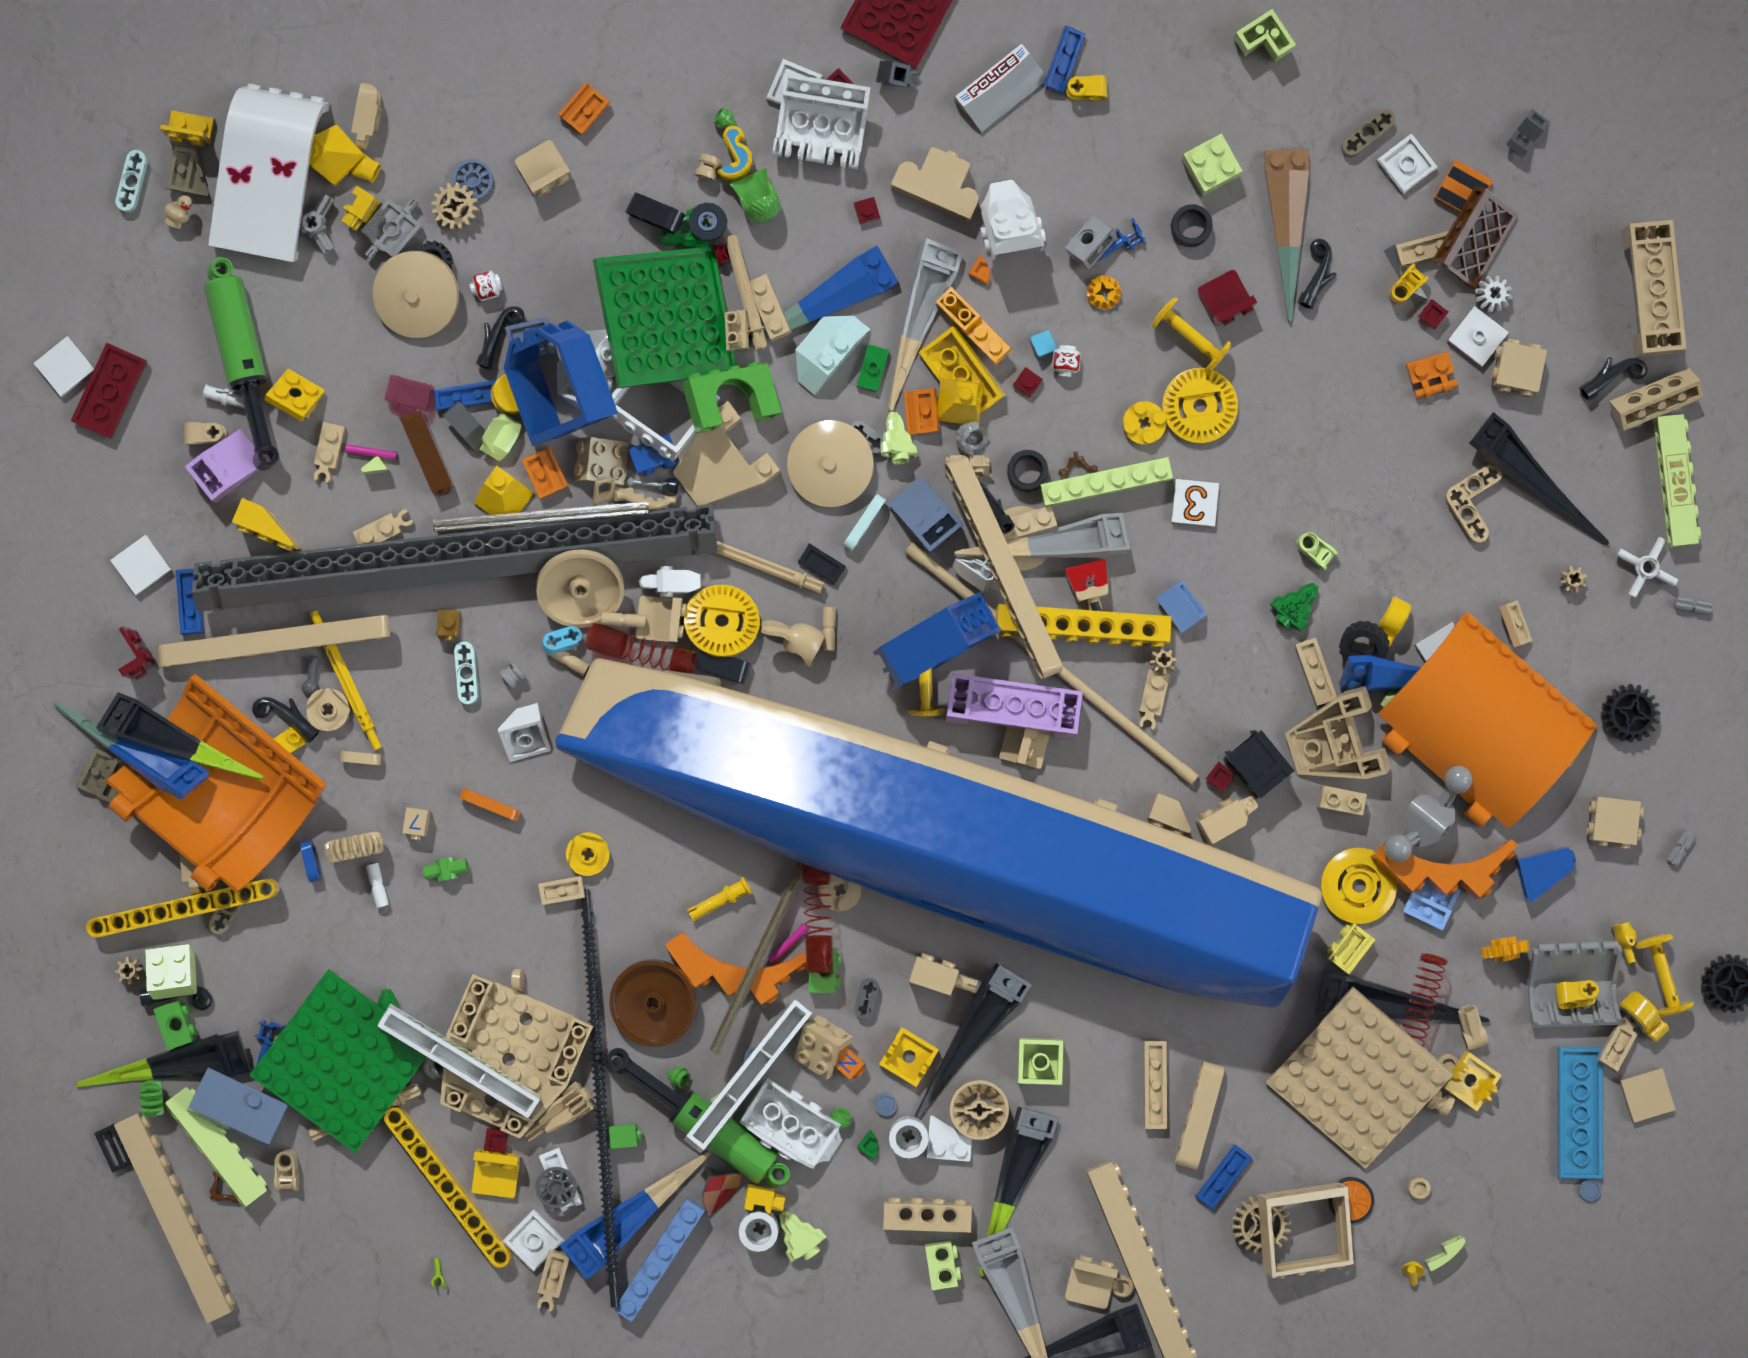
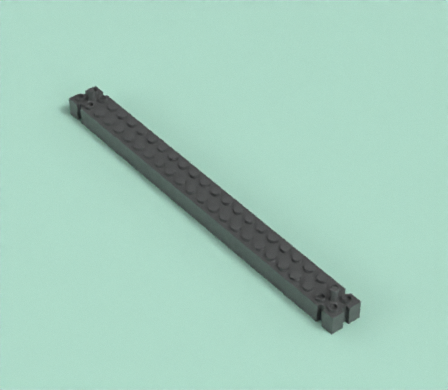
M713 504L697 505L695 506L696 509L687 510V507L648 511L647 515H642L641 513V515L636 514V516L633 514V516H614L612 518H607L606 516V518L598 517V519L566 520L563 522L558 521L220 560V564L215 565L212 564V561L194 563L193 576L195 580L192 582V596L197 612L215 610L216 606L224 610L242 606L537 573L541 571L550 559L570 550L595 551L608 557L615 564L692 555V551L694 555L718 552Z

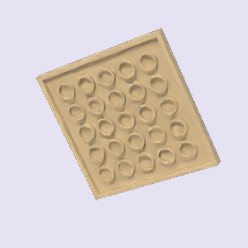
M1352 987L1267 1079L1266 1084L1366 1169L1453 1076V1072L1358 990Z

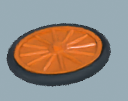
M1346 1177L1339 1180V1183L1348 1186L1350 1222L1358 1223L1363 1221L1370 1215L1374 1207L1372 1189L1365 1181L1359 1178ZM1328 1198L1330 1210L1335 1216L1334 1198Z

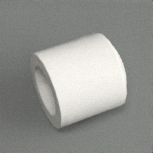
M900 1117L890 1128V1146L897 1155L903 1158L910 1159L919 1156L928 1145L927 1128L916 1117ZM912 1130V1135L915 1136L914 1139H909L908 1142L905 1141V1136L902 1133Z
M762 1208L747 1212L742 1218L739 1227L741 1242L749 1250L756 1252L766 1251L777 1240L779 1231L778 1220L772 1212L769 1214ZM757 1222L766 1226L762 1234L753 1229L756 1227Z

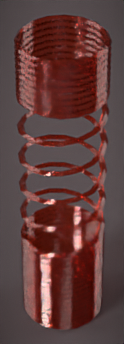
M596 623L592 624L586 638V648L588 650L624 659L628 655L630 662H634L639 658L641 665H645L649 661L651 667L655 668L660 664L662 671L669 669V671L692 674L697 660L696 651L675 646L669 666L663 669L662 659L667 648L666 643L662 647L659 662L656 666H652L651 657L656 647V640L652 642L648 660L642 663L641 653L645 645V637L642 638L638 656L635 660H631L630 651L635 641V634L631 636L627 654L622 657L628 641L626 631Z
M802 864L803 882L815 884L804 888L803 891L810 895H817L804 900L805 904L815 906L806 910L804 914L816 918L805 922L804 925L808 928L819 929L805 934L806 972L834 971L833 936H807L815 932L832 930V928L807 925L809 922L831 919L832 917L815 916L806 913L815 909L832 907L831 905H817L806 902L813 898L831 896V894L805 891L816 886L830 885L831 883L828 882L831 881V876L829 873Z

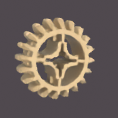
M370 832L328 841L324 844L325 857H327L329 863H337L379 854L384 851V842L379 832Z
M1259 1194L1256 1196V1202H1254L1251 1196L1248 1197L1249 1205L1242 1201L1241 1205L1244 1209H1235L1240 1216H1232L1234 1221H1238V1224H1233L1232 1228L1239 1229V1231L1234 1233V1237L1242 1236L1238 1243L1240 1245L1246 1243L1245 1249L1247 1251L1253 1246V1253L1255 1254L1258 1253L1259 1248H1261L1262 1252V1242L1251 1239L1253 1236L1261 1233L1260 1227L1256 1228L1258 1221L1254 1218L1256 1216L1260 1220V1217L1253 1210L1259 1207ZM1284 1205L1271 1207L1272 1221L1276 1216L1279 1221L1277 1232L1273 1233L1274 1244L1276 1243L1279 1248L1282 1247V1244L1279 1242L1280 1238L1284 1241L1288 1239L1283 1235V1232H1291L1289 1228L1285 1227V1225L1291 1224V1220L1284 1219L1289 1215V1212H1281L1285 1207ZM1249 1214L1253 1223L1249 1231L1245 1233L1244 1221Z

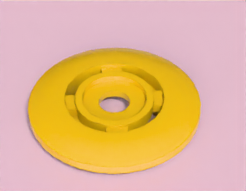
M1193 368L1177 375L1167 386L1162 401V411L1166 416V423L1172 432L1185 441L1199 444L1215 441L1227 433L1232 427L1238 412V399L1231 383L1214 370L1205 372L1206 368ZM1215 392L1219 396L1221 402L1220 413L1216 412L1217 400L1214 396ZM1180 398L1183 399L1182 409L1184 415L1186 416V418L1184 419L1182 418L1179 410ZM1198 399L1206 402L1207 407L1203 412H1197L1193 407L1194 402Z
M712 585L697 592L689 601L684 617L685 631L693 645L702 652L716 657H729L746 650L755 640L760 626L759 612L754 601L744 591L730 585ZM706 609L707 613L704 619L705 627H701L700 617L702 612ZM741 614L743 618V627L742 630L738 632V615ZM719 615L726 616L728 624L724 627L718 626L715 622L716 617Z
M1366 848L1344 850L1335 855L1323 871L1321 878L1323 900L1328 909L1341 920L1355 924L1375 921L1390 909L1395 900L1397 882L1370 857L1375 852ZM1345 870L1347 874H1345V876L1342 879V889L1338 890V881L1340 875ZM1356 879H1361L1365 882L1364 891H1354L1352 885ZM1380 881L1378 897L1373 902L1372 898L1377 890V882Z

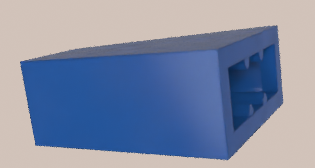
M1563 847L1514 859L1525 902L1536 900L1575 869L1573 863H1576V858L1573 850L1570 851L1569 847Z

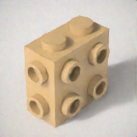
M1508 339V341H1504L1501 346L1496 348L1495 359L1498 360L1490 376V380H1493L1492 386L1498 387L1497 390L1510 393L1513 390L1519 392L1520 396L1532 397V395L1539 393L1547 350L1542 349V346L1538 344L1526 346L1521 345L1519 340Z
M1593 797V801L1589 802L1588 812L1591 814V821L1587 823L1586 835H1589V840H1594L1595 845L1608 846V842L1617 843V848L1630 849V845H1637V841H1640L1641 838L1639 819L1643 818L1644 812L1641 802Z

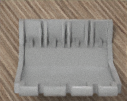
M1603 941L1601 946H1599L1598 942H1580L1579 947H1577L1576 943H1558L1557 947L1552 943L1538 944L1537 948H1533L1528 977L1529 1013L1533 1028L1621 1024V1015L1617 1004L1616 983L1622 948L1621 945H1618V941ZM1591 980L1598 985L1599 994L1592 1006L1574 1007L1571 1009L1558 1008L1555 992L1556 984Z

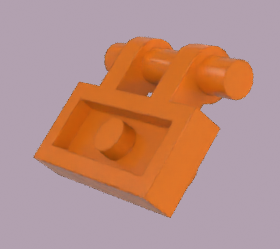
M1449 352L1406 364L1411 385L1420 383L1422 388L1414 391L1416 399L1421 397L1429 398L1432 397V394L1442 391L1447 393L1459 386L1457 379L1448 381L1446 376L1454 373ZM1439 378V384L1429 385L1428 380Z

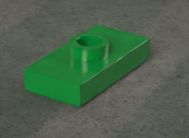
M868 344L856 387L874 392L878 391L889 350Z

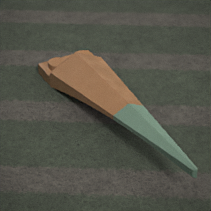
M1309 149L1264 150L1265 178L1276 237L1287 319L1291 322L1309 177Z

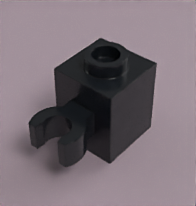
M880 61L876 82L894 87H915L917 84L912 83L910 77L911 75H918L919 72L910 70V65L894 61Z

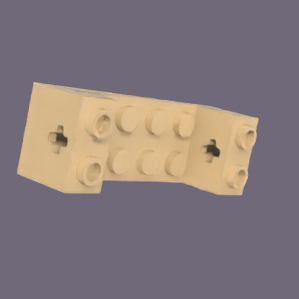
M1673 220L1631 223L1622 229L1624 251H1631L1639 328V333L1633 336L1635 358L1679 354L1686 350V339Z

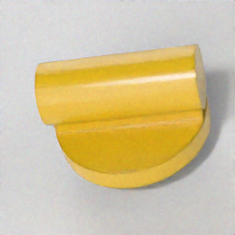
M1410 1261L1403 1265L1402 1271L1408 1276L1409 1284L1415 1286L1418 1283L1417 1278L1424 1275L1425 1269L1418 1262Z

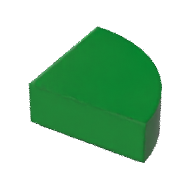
M869 1130L857 1145V1148L872 1160H875L878 1153V1141L875 1134Z

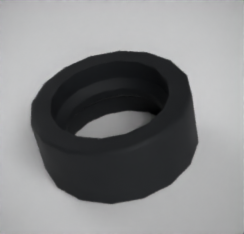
M1189 204L1179 208L1174 214L1170 225L1174 239L1186 247H1197L1204 243L1213 227L1209 212L1196 204ZM1188 213L1199 215L1204 222V230L1196 238L1185 237L1179 230L1180 219Z
M1034 450L1017 452L1012 456L1007 467V476L1010 483L1020 491L1030 492L1037 490L1041 484H1044L1048 476L1047 461L1040 453ZM1025 458L1035 460L1040 466V476L1036 481L1029 484L1019 481L1015 475V466L1021 459Z

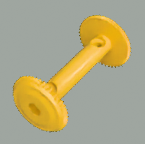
M1172 298L1154 318L1152 327L1155 329L1162 320L1167 322L1212 360L1204 370L1205 372H1210L1228 353L1231 343L1228 341L1221 350L1214 347L1210 341L1171 310L1179 300Z
M932 668L919 675L920 699L922 703L920 708L908 710L911 716H937L946 712V708H933Z
M1669 933L1645 938L1638 941L1635 945L1636 949L1646 947L1650 949L1667 1004L1666 1007L1658 1009L1660 1016L1678 1014L1692 1008L1694 1005L1693 1001H1679L1662 946L1663 942L1673 939V935Z

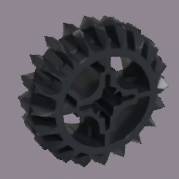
M1628 684L1627 690L1624 685H1620L1619 691L1616 689L1611 690L1614 697L1606 695L1605 698L1609 703H1602V707L1607 708V711H1602L1600 714L1607 715V719L1602 720V724H1610L1606 728L1607 732L1614 729L1612 733L1613 738L1620 734V741H1625L1627 737L1628 742L1632 743L1634 737L1637 741H1642V735L1645 738L1650 736L1648 730L1652 732L1656 730L1651 724H1659V720L1655 719L1654 715H1660L1661 712L1654 711V707H1658L1659 703L1652 704L1651 701L1655 699V695L1647 697L1648 689L1643 690L1641 693V685H1637L1634 689L1633 684ZM1624 696H1632L1625 707L1616 705ZM1638 699H1640L1643 702L1646 708V714L1641 712V710L1639 709L1640 702L1638 701ZM1633 709L1632 712H1634V715L1637 716L1628 718L1629 715H1627V712L1623 710ZM1615 713L1619 714L1622 717L1621 725H1623V727H1621L1617 723L1615 719ZM1635 720L1645 721L1639 729L1629 731L1630 726L1633 725Z
M1726 954L1725 959L1722 956H1718V963L1714 960L1710 961L1713 968H1704L1708 975L1701 976L1702 979H1707L1706 983H1701V987L1707 988V990L1702 994L1703 996L1710 995L1707 1002L1710 1004L1715 1002L1714 1008L1719 1009L1721 1007L1722 1012L1726 1013L1728 1009L1731 1013H1736V1009L1744 1011L1743 1004L1748 1007V959L1743 958L1740 961V955H1735L1732 959L1731 954ZM1733 965L1744 973L1746 979H1739ZM1726 967L1723 978L1716 980L1718 973ZM1730 980H1732V981H1734V982H1740V983L1734 984V986H1732V988L1729 987V986H1727V985H1722V984L1727 983V982L1730 981ZM1746 987L1743 995L1736 999L1739 989ZM1716 988L1724 989L1726 996H1728V1001L1723 1000L1718 995Z

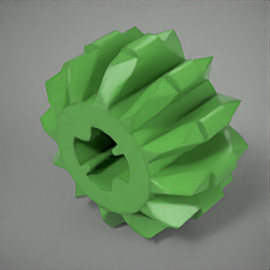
M154 1080L142 1082L139 1086L142 1115L144 1117L162 1115L164 1113L162 1083Z

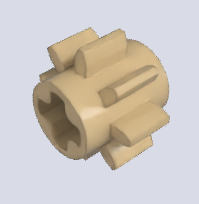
M1569 566L1567 567L1568 573L1560 572L1563 580L1559 584L1566 586L1565 591L1573 588L1574 593L1579 590L1578 586H1586L1583 578L1587 577V575H1582L1580 572L1581 567L1573 571V567ZM1575 575L1574 579L1577 582L1571 584L1572 579L1569 576Z
M1161 647L1158 654L1156 652L1151 654L1155 659L1149 662V665H1153L1155 668L1153 673L1161 671L1162 675L1165 676L1167 669L1171 672L1174 670L1171 664L1175 663L1177 658H1172V650L1166 652ZM1160 658H1163V661L1165 662L1167 661L1165 666L1162 662H1158Z
M129 956L125 959L126 963L122 961L117 962L120 967L115 973L120 974L119 981L127 979L128 984H132L133 978L141 979V976L138 974L144 968L139 967V959L131 962ZM125 968H133V972L128 973L125 971Z

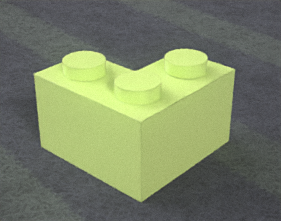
M1273 9L1237 31L1233 38L1245 56L1264 45L1274 62L1292 52L1296 46Z

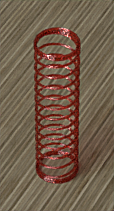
M1428 953L1420 954L1419 960L1434 964L1442 968L1443 971H1432L1424 967H1417V969L1434 973L1441 977V979H1430L1421 975H1415V977L1431 981L1439 987H1427L1418 983H1413V985L1429 989L1437 995L1429 996L1416 991H1411V993L1429 998L1435 1003L1425 1004L1413 999L1408 1001L1430 1008L1432 1012H1422L1410 1007L1406 1009L1424 1014L1430 1020H1420L1408 1015L1404 1016L1406 1019L1421 1022L1428 1026V1028H1417L1409 1024H1401L1403 1027L1419 1030L1426 1035L1415 1036L1408 1033L1412 1038L1422 1041L1423 1044L1421 1046L1425 1045L1422 1039L1428 1036L1423 1030L1430 1029L1426 1022L1432 1021L1431 1016L1428 1014L1435 1012L1430 1007L1437 1004L1433 998L1438 997L1439 994L1435 990L1441 988L1440 984L1436 981L1443 980V977L1438 973H1444L1446 970L1442 966H1446L1448 963L1446 959Z

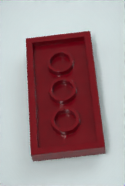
M106 342L71 422L112 439L147 364V360Z

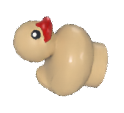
M181 196L178 201L167 204L164 209L166 214L164 222L177 229H180L182 224L188 222L190 214L187 210H190L192 207L191 198Z

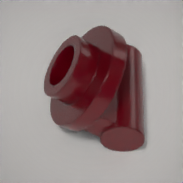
M725 243L710 246H714L718 267L731 261Z

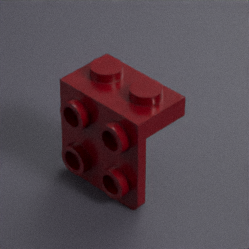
M1230 270L1198 288V294L1216 327L1221 324L1226 326L1234 322V317L1241 313L1245 316L1253 312V307L1258 303L1254 295L1249 296L1235 270Z
M122 626L119 628V631L136 658L118 670L122 677L138 680L147 674L146 670L154 666L152 662L154 657L148 648H143L140 643L142 638L136 630Z

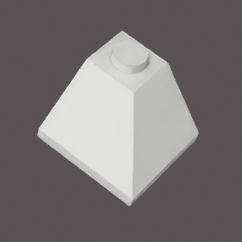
M538 703L517 708L498 728L509 762L551 751Z

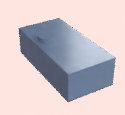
M208 1068L187 1111L267 1148L288 1105Z

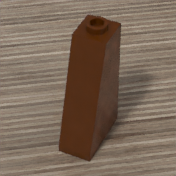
M419 410L400 418L434 495L438 494L439 497L451 493V489L455 486L426 415Z

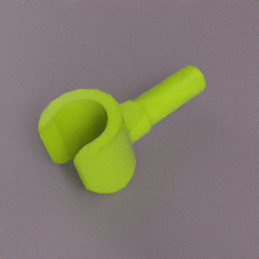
M434 1258L435 1276L432 1278L431 1284L437 1291V1284L441 1282L445 1290L447 1282L441 1276L439 1258Z

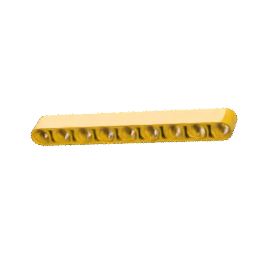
M272 878L250 882L244 887L248 888L251 892L249 899H245L242 896L243 889L236 893L231 887L96 917L89 920L86 930L92 937H102L260 901L276 896L279 892V884ZM265 883H269L272 887L269 895L263 891ZM223 892L229 895V902L227 904L221 901ZM202 897L208 900V907L206 909L200 905ZM181 902L185 903L187 906V911L185 914L181 913L179 910V904ZM160 907H163L166 911L164 918L158 915ZM139 912H142L145 916L143 923L137 920ZM118 916L121 917L124 921V925L122 928L118 927L116 924V919ZM97 921L100 922L103 926V930L101 933L97 932L95 929V924Z
M394 1106L387 1110L384 1116L387 1126L488 1260L495 1267L502 1268L506 1266L512 1257L510 1248L503 1242L501 1236L405 1109L400 1106ZM392 1111L400 1113L401 1119L399 1122L391 1120L390 1115ZM409 1128L413 1131L414 1137L412 1140L404 1137L403 1132L405 1129ZM418 1146L426 1148V1157H420L417 1154ZM431 1164L439 1165L440 1173L438 1175L431 1173ZM445 1181H450L453 1184L454 1189L452 1192L444 1190L443 1183ZM461 1198L466 1201V1209L461 1210L456 1206L457 1199ZM471 1216L479 1218L480 1225L478 1227L470 1225L469 1218ZM483 1234H490L493 1237V1243L485 1244L482 1240ZM496 1252H504L506 1254V1261H498L495 1256Z

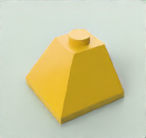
M334 125L314 135L309 164L336 186L365 154L339 125Z
M941 377L938 398L939 421L958 424L973 421L979 423L984 383Z
M496 466L484 482L474 504L491 516L493 515V517L494 515L497 517V514L499 517L500 514L501 517L503 514L508 516V513L509 516L511 513L513 516V513L514 515L516 513L518 515L519 512L521 513L534 495V492Z

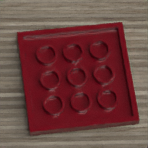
M855 0L840 29L900 62L910 65L916 70L953 0Z

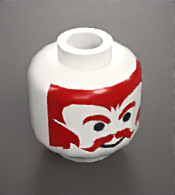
M493 271L474 275L473 283L470 284L472 295H477L480 301L497 298L500 295V291L503 290L499 274H495Z
M1060 345L1058 349L1054 350L1052 369L1055 372H1059V377L1071 378V374L1079 372L1081 353L1076 350L1077 347Z

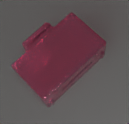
M390 375L384 400L395 403V412L409 415L416 412L417 409L428 412L435 387L431 384ZM400 405L411 407L412 410L400 409Z

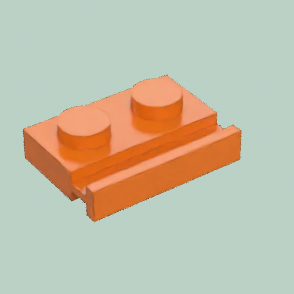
M585 82L558 115L583 136L609 106L610 101Z
M930 388L904 392L907 433L914 435L940 432L936 389Z
M551 447L522 459L540 500L569 487Z

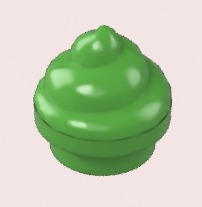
M722 107L713 119V122L716 123V127L719 129L736 126L734 115L730 109Z
M682 1066L667 1072L670 1084L675 1088H684L690 1080V1073Z
M837 1107L830 1115L833 1120L841 1124L839 1130L849 1127L852 1122V1114L841 1107Z

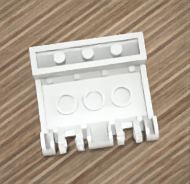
M785 73L772 155L781 157L783 147H786L784 157L790 158L792 145L800 146L797 154L798 160H803L806 150V161L824 164L826 154H829L827 165H832L834 153L837 152L842 153L840 167H845L847 158H850L848 168L858 169L871 87Z

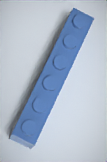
M690 1197L685 1199L620 1298L619 1307H615L614 1311L629 1321H633L705 1212V1208Z

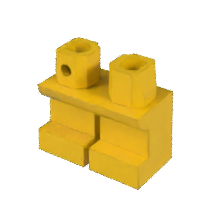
M358 186L352 192L357 198L352 206L345 205L343 207L347 212L341 220L356 232L363 222L366 224L369 222L382 204L377 198Z
M748 1182L744 1209L753 1211L754 1204L765 1206V1210L769 1214L771 1209L783 1211L785 1203L784 1194L774 1193V1187Z

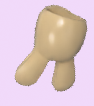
M775 620L761 622L762 633L783 637L785 651L789 654L796 653L804 659L805 665L812 666V661L824 639L822 631L806 623L788 626Z

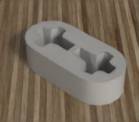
M856 421L851 424L853 427H863L862 431L867 435V441L870 437L874 441L879 439L881 440L880 443L883 442V437L864 422ZM876 447L872 449L873 454H880L881 448Z

